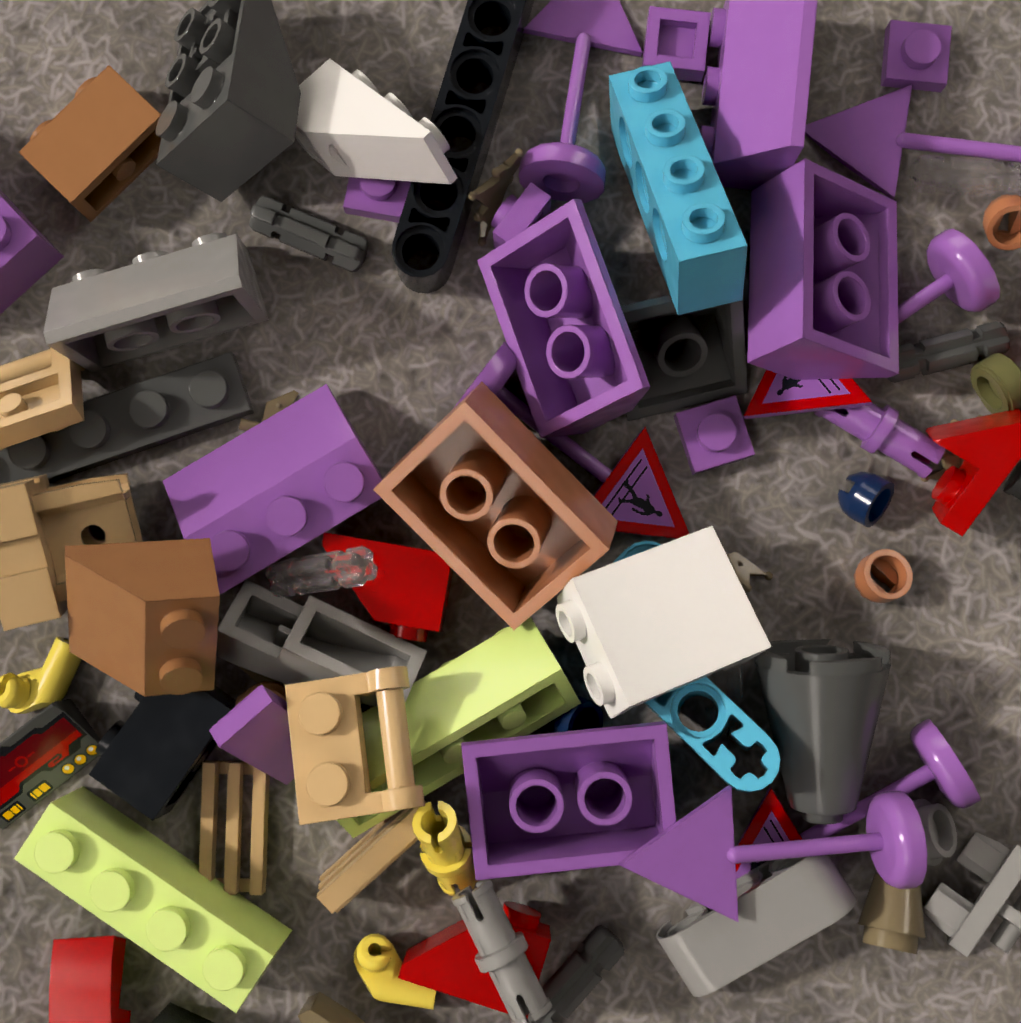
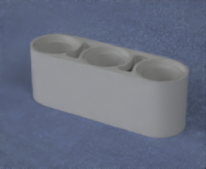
M829 855L766 861L736 879L739 922L696 903L685 910L688 917L672 926L669 920L657 931L656 938L694 997H702L719 990L834 924L853 909L857 898Z

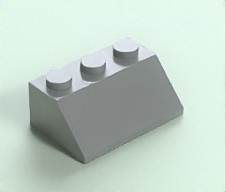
M211 233L195 239L192 242V247L172 253L150 251L136 256L132 260V264L111 271L106 269H89L75 274L72 277L71 283L52 288L43 334L47 346L90 372H95L269 320L249 250L237 234L228 236L225 233Z

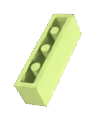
M531 617L515 630L510 626L501 629L491 638L457 658L445 662L435 671L413 683L405 702L415 785L423 786L424 796L464 773L462 742L527 736L581 704ZM373 706L362 713L371 792L388 790L378 706ZM400 810L336 821L355 838Z
M84 786L50 802L14 858L235 1013H237L256 987L292 932L289 927L241 894L230 895L225 892L224 884L217 880L216 877L212 881L208 880L199 873V866Z

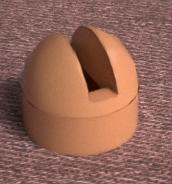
M1002 195L991 201L984 211L983 228L990 244L997 249L1015 250L1021 248V196ZM1009 213L1008 231L999 230L998 228L1003 216Z
M877 550L864 557L858 564L854 573L855 587L862 597L871 602L888 603L904 596L911 588L913 581L911 566L903 555L894 550ZM870 571L879 581L885 583L890 588L888 592L871 578Z

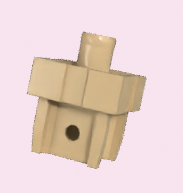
M128 473L92 477L51 487L47 474L0 484V620L3 631L61 618L68 608L65 546L143 542L131 495ZM96 525L102 528L105 533V539H95L89 532V526Z

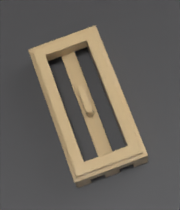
M244 761L202 762L199 873L210 881L215 878L219 774H227L224 878L216 879L224 884V891L230 895H237L239 892H249V895H263L266 892L270 776ZM243 775H253L250 878H240Z
M419 807L400 810L377 824L320 876L319 880L321 882L318 884L320 891L317 893L316 898L331 914L334 912L338 913L418 841L413 832L412 821Z

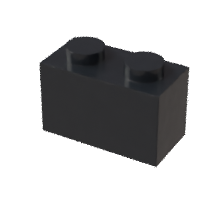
M215 685L214 690L191 692L184 695L168 694L144 697L135 692L134 699L140 703L126 723L119 720L100 740L95 752L101 758L89 775L152 821L169 813L201 769L202 762L208 759L217 746L209 730L235 707L236 700Z

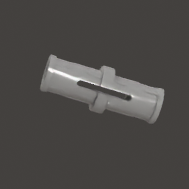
M491 879L480 880L475 884L476 889L472 890L471 886H468L451 898L478 950L476 958H474L481 973L489 972L508 1011L510 1022L529 1023L526 1017L529 1013H531L535 1022L546 1015L553 1005L549 997H546L525 954L529 945L522 931L514 932L493 889Z

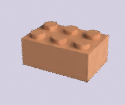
M482 381L402 457L373 489L513 630L563 590L572 578L582 574L610 550L618 523L612 514Z

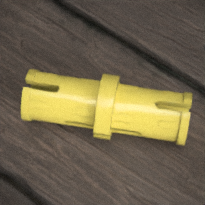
M438 801L440 815H436L432 803L427 802L425 806L418 808L412 821L413 832L421 842L420 848L422 852H425L420 853L423 865L429 873L437 877L440 888L450 896L455 895L453 884H457L460 891L468 886H471L473 890L478 880L475 879L472 848H470L472 847L469 833L464 827L458 825L456 813L449 804Z

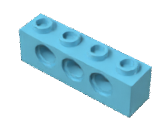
M671 62L642 66L635 70L609 75L612 135L677 315L743 300L748 245Z

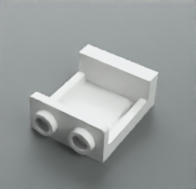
M713 526L574 577L557 595L556 617L559 627L569 642H576L586 665L583 670V676L587 690L597 705H604L611 719L624 714L637 705L720 670L727 671L746 663L772 647Z

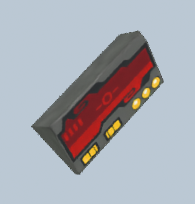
M71 699L53 702L0 743V828L2 830L100 756L95 751L101 739Z

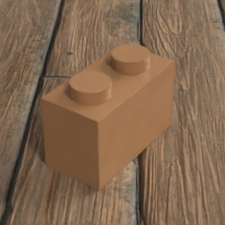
M108 65L97 77L86 80L76 91L74 99L52 120L40 124L32 133L30 141L19 153L81 214L92 222L157 159L161 137L156 135V126L161 114Z

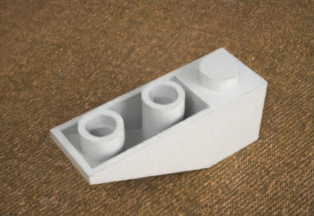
M329 58L299 85L301 96L295 138L312 158L334 176L450 185L458 178L444 155L450 149V146L441 131L426 117H423L419 122L413 119L405 105L394 94L389 92L385 97L381 96L370 79L360 70L356 69L351 74Z

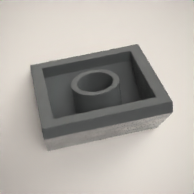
M670 295L621 306L650 384L649 390L635 408L625 413L627 421L748 393L743 300L682 315H677Z

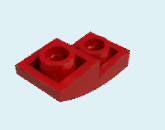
M112 935L53 939L49 983V1023H130L131 1011L119 1009L126 946L125 938Z

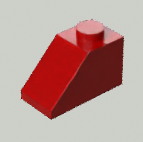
M324 532L323 548L374 621L390 623L389 633L395 635L396 638L419 642L427 641L428 630L443 632L453 569L435 551Z
M505 901L503 910L514 932L522 931L529 945L525 954L539 981L551 942L550 925L540 922L541 913L520 903ZM463 919L407 949L399 972V979L508 1014L489 972L481 973L474 958H476L478 950Z

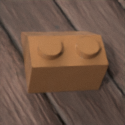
M210 538L65 546L70 653L144 697L168 694L184 695L191 692L214 690L220 593Z

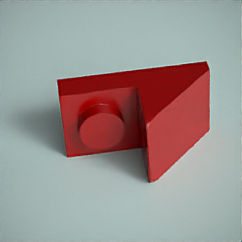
M1019 409L937 425L925 430L935 443L964 460L959 468L951 466L943 473L931 495L932 499L936 500L932 510L940 524L962 537L1021 458V410Z

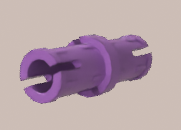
M872 403L869 406L814 412L816 416L825 418L862 440L860 447L871 454L878 450L916 472V475L923 479L933 471V467L929 465L930 462L938 464L946 450L926 434L898 418L899 411L889 405L880 408Z

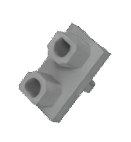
M975 832L955 861L987 884L972 904L943 882H940L931 898L924 905L923 912L941 931L950 937L946 943L966 957L969 956L995 916L998 915L1003 919V922L990 939V942L1008 954L1021 935V895L1013 907L1006 903V900L1021 880V846L1017 844L1008 849L1000 842Z

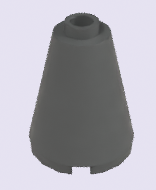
M831 639L771 641L772 647L754 657V662L773 740L778 747L781 759L780 769L789 806L794 810L802 812V818L810 823L825 825L840 823L843 820L844 814L851 813L857 808L891 667V651L884 646L861 641H853V653H849V649L844 647L827 645Z

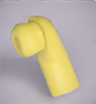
M62 637L55 638L43 667L18 675L14 673L2 675L0 677V707L7 708L12 713L27 714L48 707L55 701L62 700L82 660L70 653L69 640Z
M374 933L365 936L359 942L354 951V964L374 999L381 1002L434 1010L436 990L398 978L403 962L389 939L384 935Z

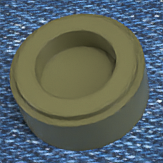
M994 353L972 367L970 375L972 387L992 414L1015 409L1021 410V370L1010 358L1001 353Z

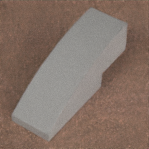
M246 579L218 627L216 656L285 684L364 673L385 667L407 666L410 688L403 690L406 702L427 651L401 638H396L395 635L309 595L305 605L301 606ZM376 695L360 697L361 704L378 706Z

